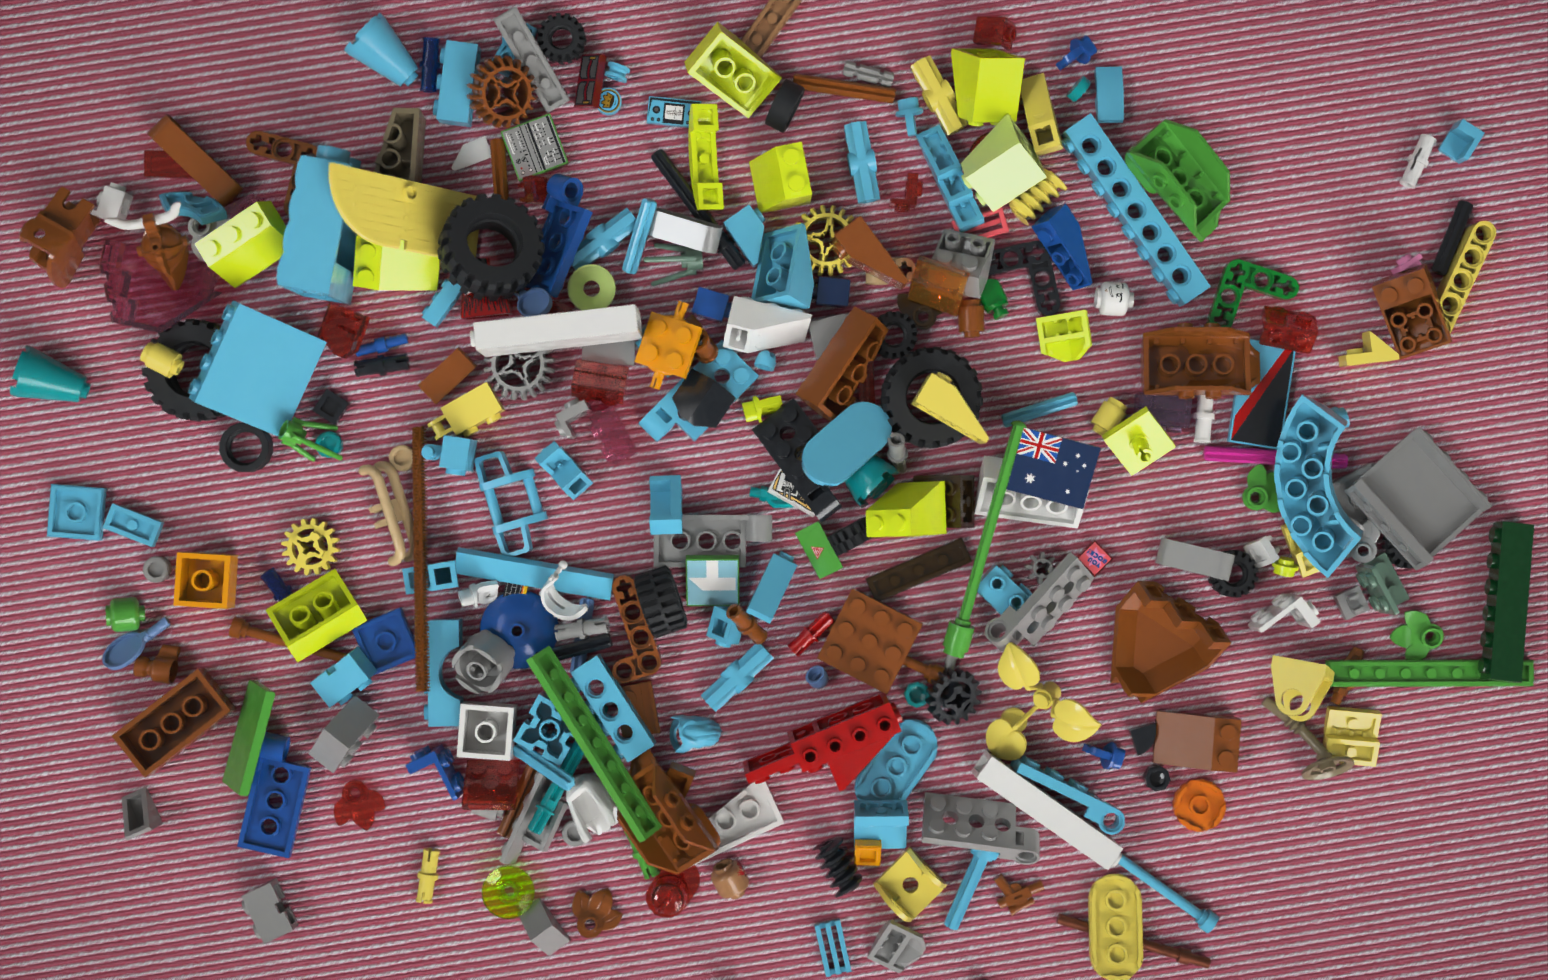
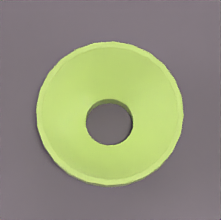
M589 264L579 267L573 272L568 281L567 290L571 302L578 309L590 310L608 307L614 299L616 286L608 270L599 265ZM588 281H595L599 284L600 291L594 297L587 296L584 293L583 288Z

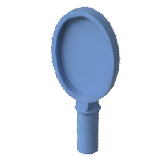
M542 288L523 290L519 294L514 293V296L518 298L517 309L523 317L546 315L552 307L551 296Z
M164 617L144 632H128L116 638L103 653L102 662L104 666L110 670H119L131 664L142 653L147 642L153 640L154 637L171 626L169 620Z

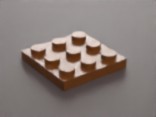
M852 588L817 659L888 694L923 623Z

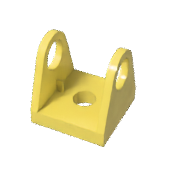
M1273 655L1271 671L1278 709L1298 722L1311 719L1331 687L1335 672L1324 664ZM1296 696H1302L1303 702L1301 706L1296 710H1291L1290 703L1292 699ZM1311 703V708L1309 712L1303 716H1298L1302 714Z
M909 846L873 885L886 904L903 921L912 922L947 886V883ZM912 877L917 880L918 884L914 890L907 891L903 888V882L906 878Z

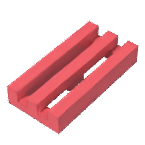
M1000 207L994 212L992 210L981 212L984 218L998 214L999 218L985 222L963 233L975 232L1001 224L1002 228L978 236L991 238L1008 233L1009 228L1003 208ZM951 221L954 231L960 232L955 221Z

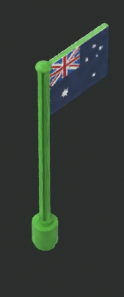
M1019 420L1011 422L1012 429L960 613L955 618V621H949L943 641V646L945 647L943 652L945 654L964 658L965 653L969 651L975 627L970 625L971 621L969 619L1006 489L1083 509L1100 453V447L1026 428L1025 423Z

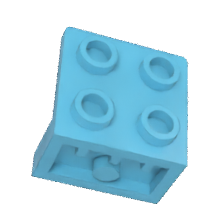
M854 800V846L855 839L881 840V849L906 848L907 826H909L907 800Z

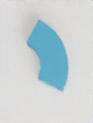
M168 192L159 195L160 203L165 212L170 210L173 203L180 202L181 206L178 216L193 218L201 225L228 219L225 208L208 196L205 198L193 196L191 192Z

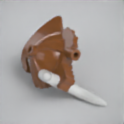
M180 202L173 203L170 210L155 215L154 213L142 215V218L139 219L106 218L104 220L105 223L119 229L138 230L145 228L141 245L136 246L138 256H143L158 271L172 291L179 290L187 269L188 245H190L187 235L182 236L177 229L167 222L174 220L179 215Z

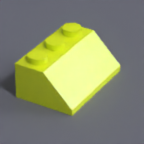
M257 201L196 242L195 246L210 269L231 286L238 288L280 260L284 253L283 236L286 225L271 201Z
M336 569L331 570L265 610L297 662H300L367 621Z

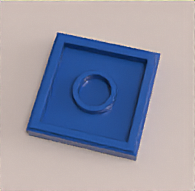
M402 607L366 621L352 630L359 648L377 670L374 675L412 660L416 656L415 638Z

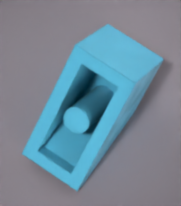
M747 205L724 221L723 225L754 269L758 266L764 233L763 222L766 220L757 207L753 210L750 205Z

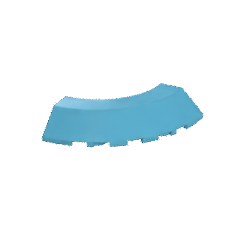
M1302 394L1285 421L1278 440L1274 466L1277 502L1292 539L1297 543L1303 555L1310 563L1329 578L1359 542L1364 532L1355 525L1341 507L1332 482L1331 467L1334 448L1348 421L1326 405Z

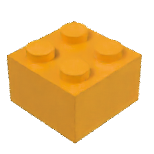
M188 551L177 552L173 606L234 608L238 555Z

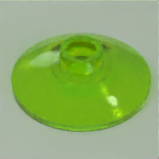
M502 866L493 870L487 876L482 886L484 905L493 915L502 919H514L526 913L531 907L535 896V888L531 877L524 870L515 866ZM505 887H513L514 894L508 895L505 892Z

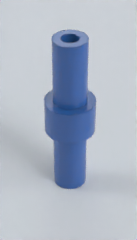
M406 333L388 338L385 336L374 339V342L356 346L354 349L356 356L359 357L374 352L378 354L389 351V348L409 342Z

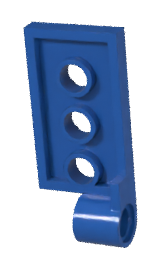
M555 174L548 180V194L542 206V209L549 212L542 229L544 237L541 242L545 244V250L542 255L543 260L531 282L525 287L527 289L542 288L554 298H558L564 286V281L574 262L575 254L580 242L584 238L585 230L593 213L585 208L578 207L584 188L582 182L577 178Z
M265 732L237 847L290 858L292 855L312 767L286 761L290 747V737ZM279 767H283L288 771L289 777L285 782L279 781L276 778L275 772ZM272 793L281 795L283 803L280 807L271 805L269 798ZM266 819H272L276 822L277 829L274 833H269L264 829L263 824Z

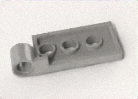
M682 515V531L688 539L686 547L679 549L673 545L672 540L676 534L654 535V567L664 565L667 567H686V555H739V568H746V541H772V515ZM709 533L713 536L714 544L711 548L705 549L700 546L699 537L702 534ZM731 533L737 534L741 540L740 545L735 549L728 548L725 544L726 536Z
M1069 552L1017 611L1009 606L1000 617L994 618L987 623L985 627L987 639L1003 652L1008 643L1012 642L1018 645L1023 638L1035 646L1044 634L1055 626L1056 621L1061 615L1072 607L1078 596L1090 587L1091 582L1095 578L1081 561ZM1005 631V634L999 638L1000 634Z
M925 792L921 843L998 852L999 859L1015 860V862L1023 865H1031L1039 861L1040 834L1035 829L1016 826V806L1014 804ZM952 817L956 823L952 825L947 824L943 818ZM977 820L982 824V827H972L969 821ZM999 823L1004 824L1008 827V831H1000L995 825Z

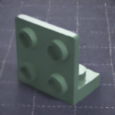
M1386 552L1377 554L1370 562L1355 566L1358 572L1356 578L1363 588L1366 587L1370 595L1368 600L1375 611H1379V613L1399 614L1400 611L1397 605L1410 599Z

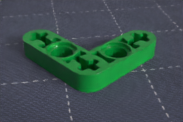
M1232 260L1223 269L1207 317V323H1217L1214 321V318L1221 315L1222 309H1217V306L1225 309H1231L1230 312H1224L1222 320L1226 321V325L1220 327L1231 328L1244 288L1285 301L1297 295L1299 284L1295 278L1244 260ZM1238 265L1239 271L1242 272V275H1239L1235 278L1234 284H1239V287L1232 284H1225L1226 281H1232L1234 276V273L1230 271V268H1234ZM1257 273H1263L1267 276L1268 282L1265 287H1259L1255 284L1254 277ZM1288 282V287L1292 289L1291 292H1287L1285 295L1283 294V289L1279 287H1273L1272 291H1270L1274 283L1283 285ZM1225 289H1230L1235 295V299L1231 304H1226L1221 298V294Z

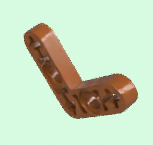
M262 131L251 132L246 138V146L251 153L259 157L294 165L284 201V211L289 216L290 200L296 188L295 173L299 159L302 155L309 154L311 150H313V154L316 156L317 147L309 143ZM260 137H262L261 140L272 145L271 150L260 146L257 150V147L253 145L254 140L259 141ZM283 143L290 144L292 148L290 155L287 157H280L278 154V148Z

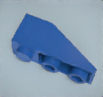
M1066 203L1049 209L1031 226L1072 290L1090 286L1093 282L1080 224Z

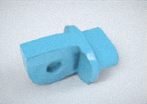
M918 97L898 100L899 111L895 113L896 117H905L908 136H916L915 115L923 113V108L919 107Z

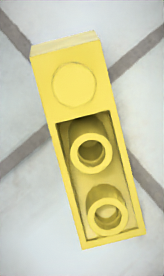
M1044 73L1022 79L1021 95L1035 153L1041 156L1064 149Z

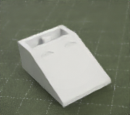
M734 296L723 347L752 353L805 342L812 314H808L801 309L791 310L783 308L775 303L754 301L746 296Z

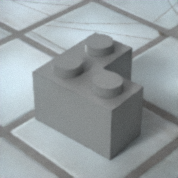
M355 695L323 729L309 755L332 773L340 766L345 768L362 745L360 740L363 737L368 739L378 727L374 723L380 714Z

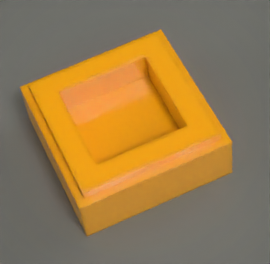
M855 839L854 865L880 866L881 840Z

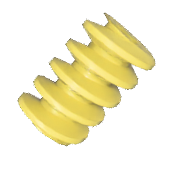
M1044 169L1047 176L1045 179L1008 202L1014 215L1027 226H1029L1027 217L1034 220L1037 218L1034 213L1035 209L1040 212L1045 211L1041 204L1042 202L1051 205L1052 202L1049 196L1059 197L1057 188L1064 191L1067 190L1063 181L1052 171Z

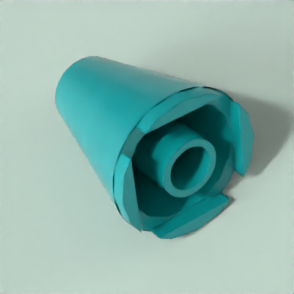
M25 346L26 352H21L12 379H15L17 384L16 387L10 386V395L20 398L80 402L81 398H87L91 384L87 383L86 376L34 347Z
M874 455L844 483L855 502L863 508L869 505L866 500L871 496L874 499L878 498L895 480L892 474H898L899 472L894 466Z

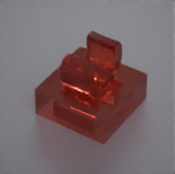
M534 175L523 177V182L518 184V188H524L525 197L519 198V201L527 204L543 205L548 194L547 177Z

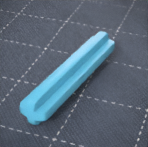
M650 198L642 199L622 270L628 274H636L655 214L657 202Z
M1070 392L1001 415V419L1005 427L1012 426V421L1026 422L1076 406L1078 400L1076 394Z
M518 743L513 746L514 756L562 789L569 791L575 786L574 776L542 757L534 749L531 751Z

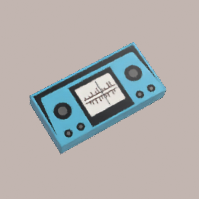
M649 96L647 124L689 128L690 105L702 104V102Z

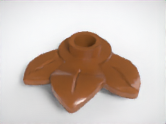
M601 889L591 897L581 890H578L574 895L572 912L578 918L577 929L583 937L595 938L601 931L613 930L620 923L623 914L611 909L613 898L610 889ZM593 920L595 922L594 929L588 930L585 927V922Z

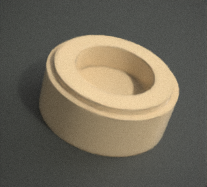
M406 445L394 447L389 454V462L398 471L412 469L413 449Z

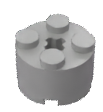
M481 630L479 633L471 636L455 654L452 660V669L455 667L457 681L468 691L478 694L482 691H489L488 693L497 689L512 670L515 650L499 636L492 634L488 630Z

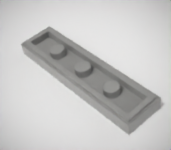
M515 6L494 18L496 26L514 57L521 61V67L528 66L529 71L526 76L532 74L535 77L530 84L538 87L534 91L546 112L549 113L570 101L517 7Z

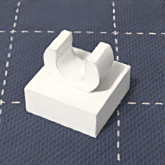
M1272 536L1258 538L1243 546L1245 552L1250 555V558L1255 560L1256 564L1254 565L1258 569L1272 564L1280 558L1278 555L1279 547L1274 549L1270 543Z

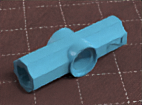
M856 121L844 125V132L848 147L847 161L850 176H853L857 203L865 204L880 200L875 173L877 172L874 150L871 149L866 121Z
M625 208L606 224L598 225L585 236L586 239L580 242L572 266L575 270L584 265L592 264L600 257L604 258L620 245L622 240L633 233L636 218L628 208Z
M754 644L739 660L736 659L720 674L721 677L701 694V697L716 712L736 693L739 694L755 679L754 676L771 662L774 657L762 644Z

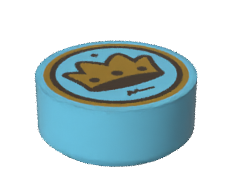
M613 88L602 89L600 104L597 109L600 113L607 116L616 114L622 106L620 94Z

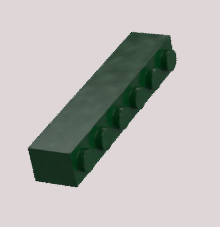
M1501 521L1493 523V527L1489 531L1491 553L1487 557L1489 578L1486 580L1484 587L1485 594H1487V603L1482 612L1485 627L1480 637V644L1483 647L1482 657L1478 663V671L1481 673L1480 679L1522 683L1534 525Z

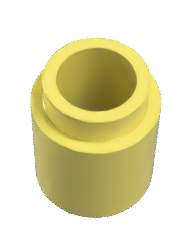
M149 342L143 349L140 360L145 363L146 367L168 378H171L173 375L177 376L184 366L182 354L159 342Z
M1109 397L1107 401L1102 403L1091 420V423L1094 425L1092 430L1102 436L1123 421L1128 407L1117 399Z

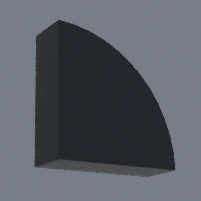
M1154 722L1129 729L1137 756L1145 753L1154 743L1156 737V724Z

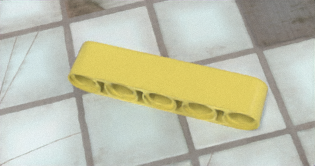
M1480 221L1466 228L1448 272L1443 276L1437 289L1450 333L1496 237V228L1489 221ZM1477 228L1482 230L1484 234L1483 240L1477 238ZM1466 252L1472 255L1473 261L1471 264L1465 260ZM1455 275L1460 277L1462 281L1460 288L1454 284ZM1444 299H1447L1451 304L1449 312L1443 308Z

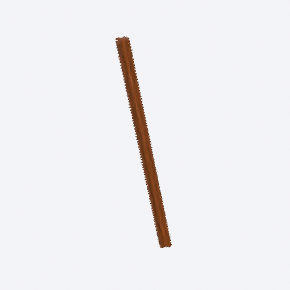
M425 426L412 428L416 692L430 691L428 689L430 688L428 686L430 685L428 683L430 676H427L430 675L428 673L430 670L427 669L430 668V666H427L430 664L428 663L430 660L427 659L430 658V656H427L430 654L427 653L430 651L427 649L430 647L427 646L430 644L427 643L430 641L427 639L429 638L427 636L429 634L427 633L429 631L427 629L429 628L427 626L429 624L427 623L429 621L427 619L429 618L427 611L429 610L426 609L429 608V606H426L429 604L426 603L429 601L426 599L429 598V596H426L429 594L426 593L429 591L426 589L429 588L426 586L429 584L426 583L429 581L426 579L429 578L426 576L429 573H426L428 571L426 570L428 568L426 566L428 565L426 563L428 561L426 560L428 558L426 556L428 555L426 553L428 551L426 550L428 548L426 545L428 544L425 543L428 542V540H425L428 538L426 537L428 534L425 533L428 532V530H425L428 528L425 527L428 525L425 523L428 522L425 520L428 518L425 517L428 515L425 513L428 512L425 510L428 509L425 507L428 504H425V502L428 501L425 500L427 499L425 497L427 496L425 494L427 492L425 491L427 489L425 487L427 486L425 484L427 483L425 481L427 479L425 478L427 471H424L427 469L424 468L427 466L424 464L427 461L424 460L427 459L421 453L422 448L425 446L424 444L427 443L424 442V440H427L424 438L427 437L424 435L427 434L424 432L427 430L424 429Z

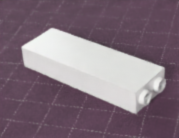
M635 304L473 323L474 330L470 331L472 347H476V350L485 357L642 340L643 338L641 313Z
M987 750L984 751L972 768L971 772L978 780L1106 870H1109L1111 866L1115 867L1121 860L1123 848L1114 839L1030 780L1017 773Z

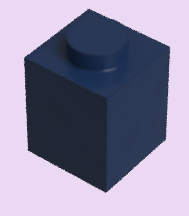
M819 277L818 283H814L812 299H816V306L847 308L851 280Z

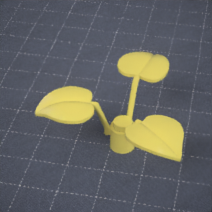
M1012 642L1006 645L998 663V673L1001 680L1008 687L1015 690L1021 689L1024 686L1027 691H1037L1033 695L1035 705L1014 726L1005 718L996 719L989 725L986 731V744L994 756L1012 761L1024 755L1027 749V741L1024 735L1017 731V729L1038 708L1048 709L1052 706L1050 715L1052 718H1055L1053 730L1065 741L1078 742L1085 740L1101 727V723L1093 718L1088 710L1079 702L1072 699L1060 701L1061 689L1056 683H1038L1040 681L1039 669L1033 659L1023 649Z

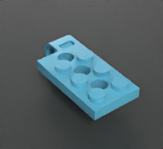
M721 340L717 344L718 355L714 361L706 364L699 362L693 369L715 380L714 375L717 371H726L729 375V381L720 385L736 398L735 402L758 379L759 375L732 349L724 348V341ZM684 378L638 423L656 442L660 441L675 424L694 442L709 428L693 426L679 418L678 410L672 397L684 381Z
M1025 755L1021 759L1011 761L1010 766L1017 773L1088 806L1084 817L1094 821L1106 834L1114 835L1124 828L1125 817L1123 813L1114 805L1088 792L1089 788L1084 786L1083 783L1073 778L1066 781L1060 772L1048 766L1043 770L1037 761ZM1114 813V823L1104 825L1103 819L1105 815Z

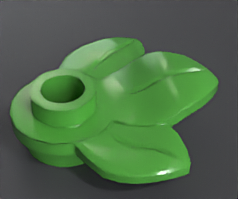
M1262 464L1253 467L1247 476L1248 487L1245 488L1242 494L1244 505L1251 510L1265 509L1271 513L1280 512L1274 472L1267 474ZM1254 492L1259 495L1257 502L1251 500V495Z
M1416 610L1404 612L1406 624L1398 626L1390 634V639L1396 645L1406 648L1405 660L1424 659L1430 649L1439 647L1444 639L1443 630L1438 625L1431 623L1426 614ZM1428 632H1433L1431 639L1425 638Z

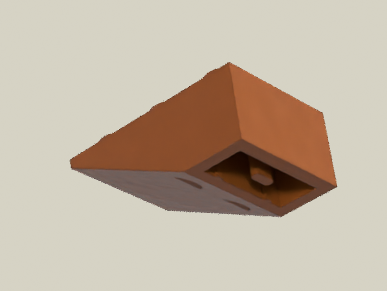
M1426 263L1374 281L1372 289L1400 360L1452 342L1441 303Z

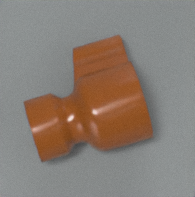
M163 644L154 660H150L149 657L138 656L134 663V676L142 678L150 676L154 682L172 685L178 672L177 660L181 647Z

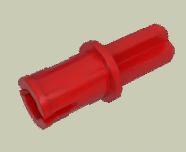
M823 612L808 627L804 626V630L788 644V647L794 654L800 657L815 641H819L818 637L834 623V618L828 612Z

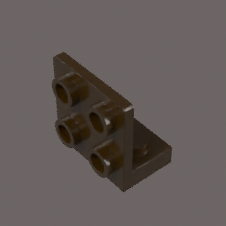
M918 475L913 477V482L945 481L946 528H975L974 475Z

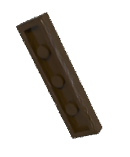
M961 537L865 579L873 598L882 601L972 562Z

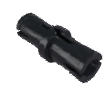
M406 353L389 357L377 355V358L355 360L354 367H357V369H354L356 377L372 374L384 376L387 375V372L410 370V364L407 363L409 362V357Z

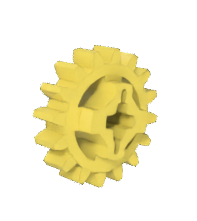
M312 518L310 524L307 519H301V526L293 523L291 526L294 531H286L284 533L289 539L288 541L281 542V545L287 547L282 556L290 557L286 563L287 565L296 564L295 572H300L304 569V574L310 575L313 569L314 573L318 575L321 574V567L325 570L331 569L329 561L337 562L338 559L333 554L341 552L340 548L335 547V543L339 542L340 538L332 537L336 530L335 528L327 530L328 522L323 521L318 525L317 518ZM307 529H314L307 537L300 534ZM324 537L327 540L328 549L325 548L323 541ZM314 541L313 547L316 548L317 551L308 552L309 546H307V544L304 542ZM295 545H296L297 548H298V552H299V555H298V556L296 555V552H295ZM313 557L322 559L317 564H308Z

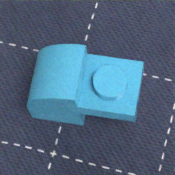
M555 441L545 447L535 457L539 465L553 477L560 488L573 500L593 484L574 459Z
M455 560L426 565L428 567L426 568L428 570L426 573H429L426 575L429 577L426 578L429 580L426 582L429 583L426 585L429 587L426 588L427 590L437 591L459 587ZM414 567L403 568L406 595L414 594Z

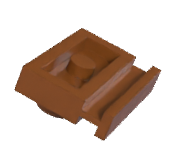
M652 680L621 686L651 734L661 733ZM620 726L622 737L630 738L633 735L630 726Z

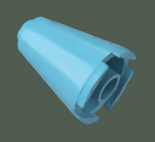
M381 12L366 23L355 35L356 41L353 44L349 42L344 49L348 55L400 87L404 83L409 86L419 76L416 73L418 66Z

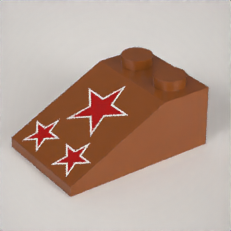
M861 216L834 235L832 250L840 260L845 259L847 263L899 290L903 289L909 282Z

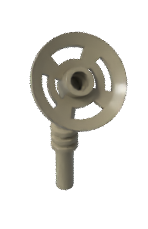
M1266 696L1261 702L1265 708L1284 722L1285 727L1289 726L1290 731L1294 730V734H1299L1317 754V761L1308 765L1301 772L1303 779L1321 780L1331 778L1350 770L1354 766V760L1350 757L1332 756L1305 726V722L1295 721L1278 709L1276 702L1270 697ZM1339 762H1344V763H1342L1341 765H1339V766H1337V767L1335 766V765H1337Z

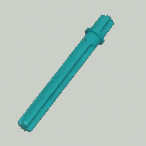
M605 705V712L607 713L608 707ZM595 713V714H593V716H594V718L596 719L597 723L599 724V723L601 722V720L599 719V717H598L597 714ZM574 740L560 768L572 776L584 755L576 740ZM554 782L551 783L540 804H536L538 809L528 825V829L538 835L544 830L551 815L555 816L553 812L565 791Z

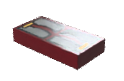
M582 54L574 102L575 107L580 109L599 108L607 56L602 54Z

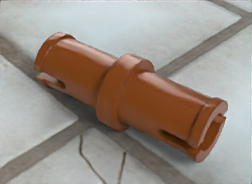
M732 604L727 609L726 616L737 625V629L742 634L748 635L756 644H762L767 639V631L757 623V619L753 615L747 614L740 605Z

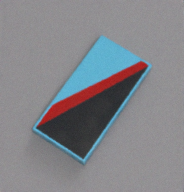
M1250 339L1252 347L1260 353V383L1251 389V395H1234L1227 442L1277 450L1278 440L1286 418L1297 346Z

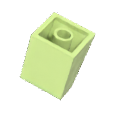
M1009 114L1001 119L961 163L964 172L961 177L965 185L969 189L973 187L976 190L975 195L983 206L987 204L993 212L1047 177L1032 143Z

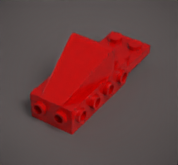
M881 692L787 732L790 742L743 761L746 779L749 784L753 782L760 784L770 779V775L780 772V774H784L795 768L794 765L798 763L802 773L806 771L814 773L822 769L823 764L828 763L839 791L845 790L895 734L902 732L899 723L903 722L895 702L890 703L886 694Z

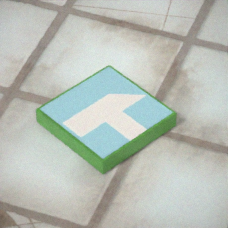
M686 555L687 606L739 605V555Z

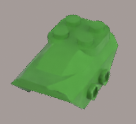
M1168 119L1163 120L1126 152L1125 162L1141 185L1152 194L1158 193L1182 223L1202 243L1218 227L1220 212L1230 202V171L1197 129Z

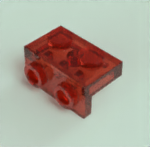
M1279 306L1263 307L1261 313L1263 330L1259 338L1261 345L1306 354L1311 353L1318 335V327L1314 315L1304 311H1289Z

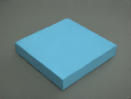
M51 484L47 536L102 541L107 488Z

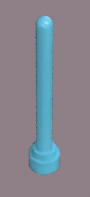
M1122 854L1119 865L1194 917L1198 927L1204 932L1209 933L1213 930L1219 920L1217 914L1211 910L1199 909Z

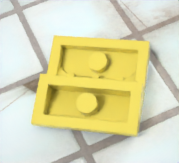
M1327 706L1323 746L1332 756L1352 758L1355 763L1354 765L1376 767L1380 742L1377 738L1382 717L1379 710Z

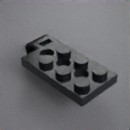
M793 398L753 428L752 431L822 523L841 509L842 505L827 485H818L806 476L802 468V460L797 459L798 451L803 449L808 441L819 431ZM787 429L795 430L794 437L789 441L782 440L783 432Z

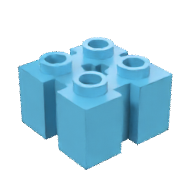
M542 691L529 711L534 718L532 721L526 719L513 741L531 751L536 746L543 749L542 757L561 766L572 746V743L567 740L570 736L573 737L548 695ZM545 723H554L557 733L549 734Z

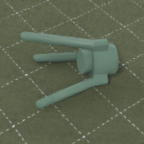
M655 243V248L683 253H680L681 256L645 257L643 259L645 263L681 262V267L687 268V270L652 281L651 286L664 284L689 275H697L696 270L703 269L702 251L685 246Z

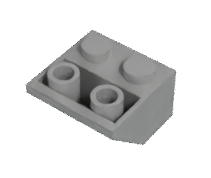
M944 229L928 266L929 288L980 299L988 280L995 239Z

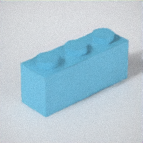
M446 40V47L441 48L440 63H443L442 74L438 73L436 83L437 89L440 90L439 100L435 99L433 105V115L436 116L440 124L470 128L472 126L474 110L469 105L474 100L467 98L466 95L472 93V89L468 88L466 84L474 83L475 79L470 77L471 73H479L476 65L480 64L482 50L478 44Z

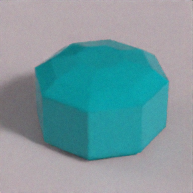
M919 681L909 683L904 691L906 702L915 708L926 705L925 699L930 697V694L926 692L927 685Z

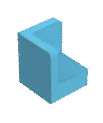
M1462 119L1453 124L1439 146L1438 151L1460 164L1470 158L1485 132Z

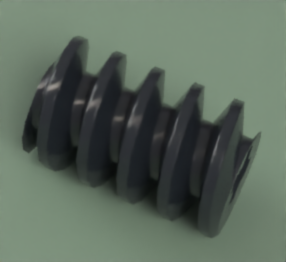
M839 836L827 839L812 849L820 850V853L815 857L816 860H825L820 868H829L830 870L825 875V878L835 879L830 884V888L839 887L840 889L835 894L836 898L855 890L863 879L861 874H855L858 870L857 866L854 864L849 865L853 858L851 855H845L848 848L847 846H840L843 839Z

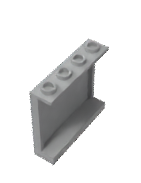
M1420 426L1403 438L1344 491L1416 571L1427 566L1434 560L1433 557L1482 512L1492 507L1487 496L1469 481L1468 475L1455 466L1449 454L1441 450L1433 442L1432 436L1422 430Z

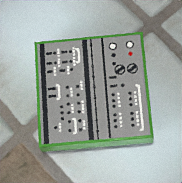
M550 113L501 131L519 182L569 164Z

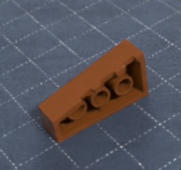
M854 306L835 336L830 340L821 357L816 361L806 379L800 385L796 395L818 415L831 422L847 407L854 404L856 398L853 397V394L859 382L864 383L867 377L868 362L874 361L889 329L877 317Z

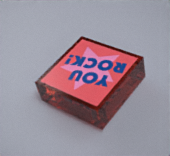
M1093 540L1076 556L1093 577L1113 560L1096 540Z

